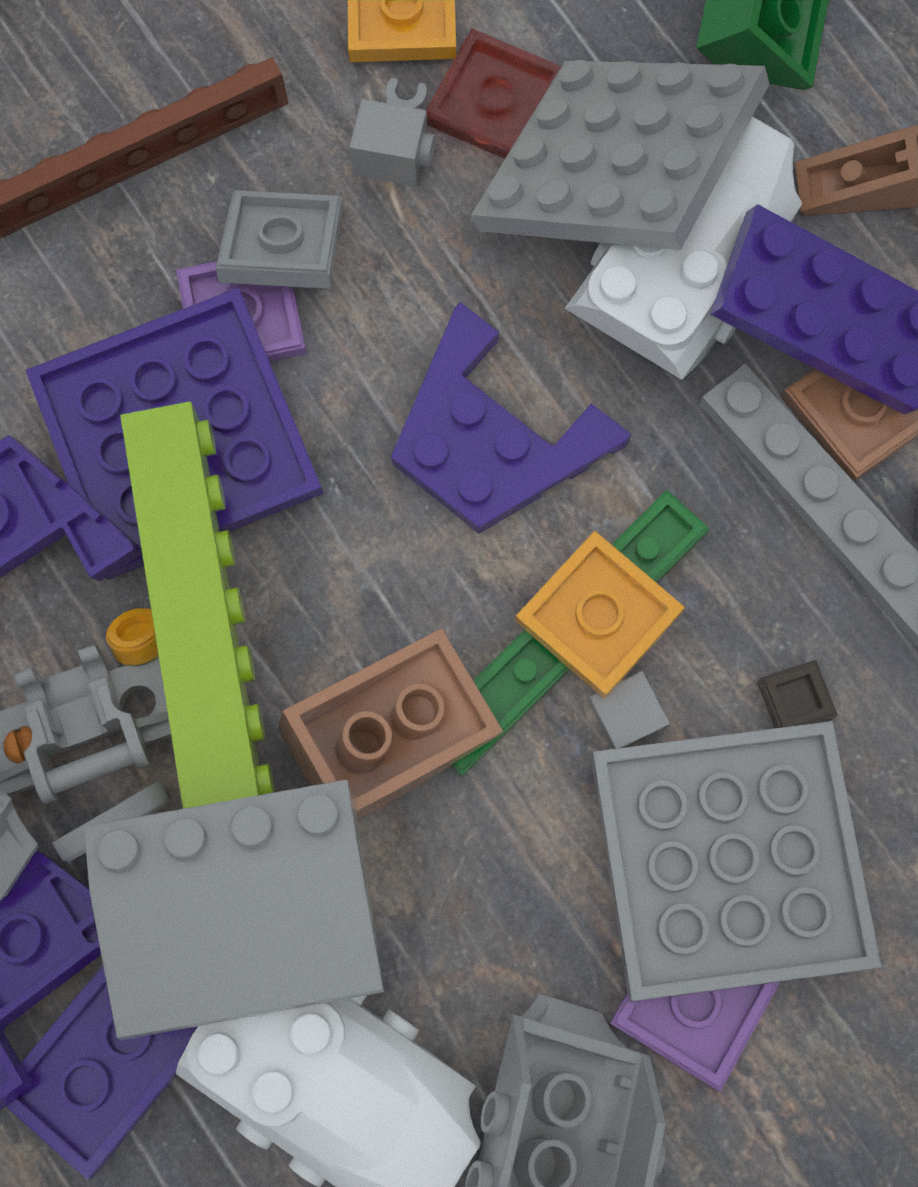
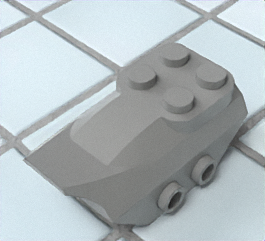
M538 993L533 1004L523 1015H512L495 1091L488 1095L482 1109L481 1129L485 1134L479 1160L471 1165L466 1177L465 1187H654L655 1178L660 1174L665 1162L666 1150L663 1137L666 1122L650 1055L626 1048L609 1027L604 1013Z

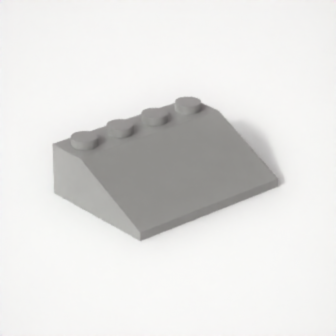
M348 780L84 826L89 892L117 1039H131L384 992L356 804Z

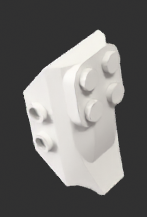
M752 116L682 249L674 250L600 243L591 260V265L594 268L565 309L679 379L685 378L707 356L716 341L725 345L737 329L710 315L746 211L759 204L792 222L803 204L794 186L793 153L795 144L792 139Z
M367 995L198 1026L178 1062L176 1075L239 1118L241 1121L236 1129L248 1140L265 1150H268L273 1142L293 1156L289 1167L303 1179L317 1187H321L325 1179L335 1187H455L481 1145V1141L472 1123L469 1108V1097L476 1086L415 1042L414 1039L420 1030L389 1009L383 1019L362 1006Z

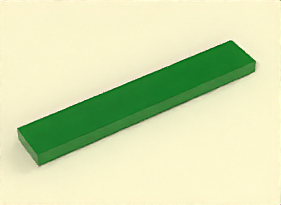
M666 490L611 545L658 583L707 535L710 528L672 493ZM526 630L520 633L473 680L503 732L498 737L451 765L462 778L570 671L564 663Z

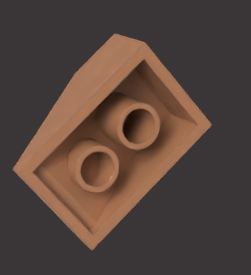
M442 628L282 711L278 725L279 733L309 786L348 780L356 804L358 821L395 801L498 737L503 732Z

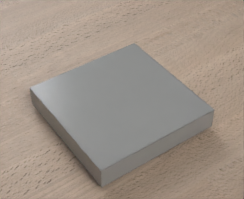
M233 190L216 265L218 283L330 289L343 213L342 196Z

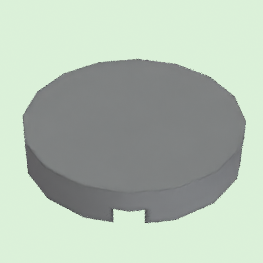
M160 779L52 842V845L61 860H66L68 863L86 853L84 826L151 815L167 805L171 797Z

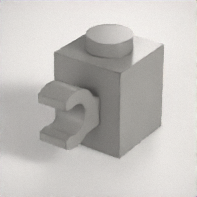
M391 78L385 89L386 103L361 99L349 146L353 174L355 176L417 187L422 166L431 167L436 144V134L428 133L427 88L425 83H419L416 95L412 99L402 100L398 97V79Z

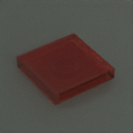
M471 28L426 109L427 125L505 159L557 73L562 69V66Z

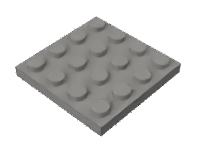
M565 61L472 212L471 216L478 231L681 250L769 86L765 66L685 64L680 62Z
M833 721L593 751L591 760L629 1002L881 968Z

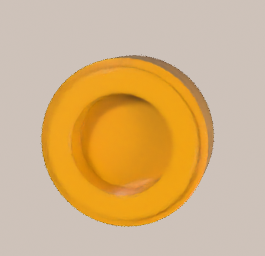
M137 608L126 611L109 625L106 632V641L118 662L125 665H141L159 656L151 609Z

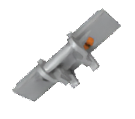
M94 644L78 650L82 661L81 666L48 678L39 676L33 667L14 673L16 683L23 690L27 702L0 711V789L10 797L35 787L42 803L47 804L57 800V793L129 766L136 765L138 769L150 766L151 762L147 751L148 745L171 737L159 656L141 665H126L110 671L104 655L99 647ZM142 689L150 691L155 696L156 704L149 716L135 719L131 713L124 712V702L129 694ZM123 730L127 742L53 768L52 762L56 754Z

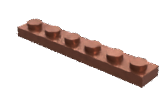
M271 57L258 64L245 65L234 75L208 87H198L189 92L183 99L159 110L146 111L129 124L109 133L96 134L85 144L60 156L47 157L41 160L34 168L10 179H1L0 238L289 104L283 75L274 58Z

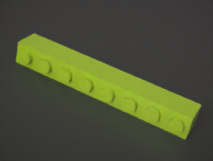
M191 401L120 415L183 809L274 793L275 786L270 765L259 764L256 746L257 741L265 740V728L259 704L249 705L246 682L255 681L252 655L249 645L239 646L236 624L245 623L243 602L239 588L229 589L226 567L235 565V556L229 531H219L216 511L226 509L219 475L210 476L207 456L216 454L215 440L209 419L200 421Z

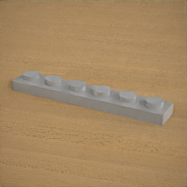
M746 363L702 396L699 405L918 647V551Z

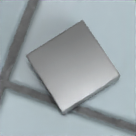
M643 671L621 681L606 699L602 698L598 693L590 696L588 699L613 749L629 747L668 728L670 725Z

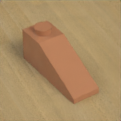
M918 125L795 162L798 193L803 203L800 207L801 213L804 216L918 207Z

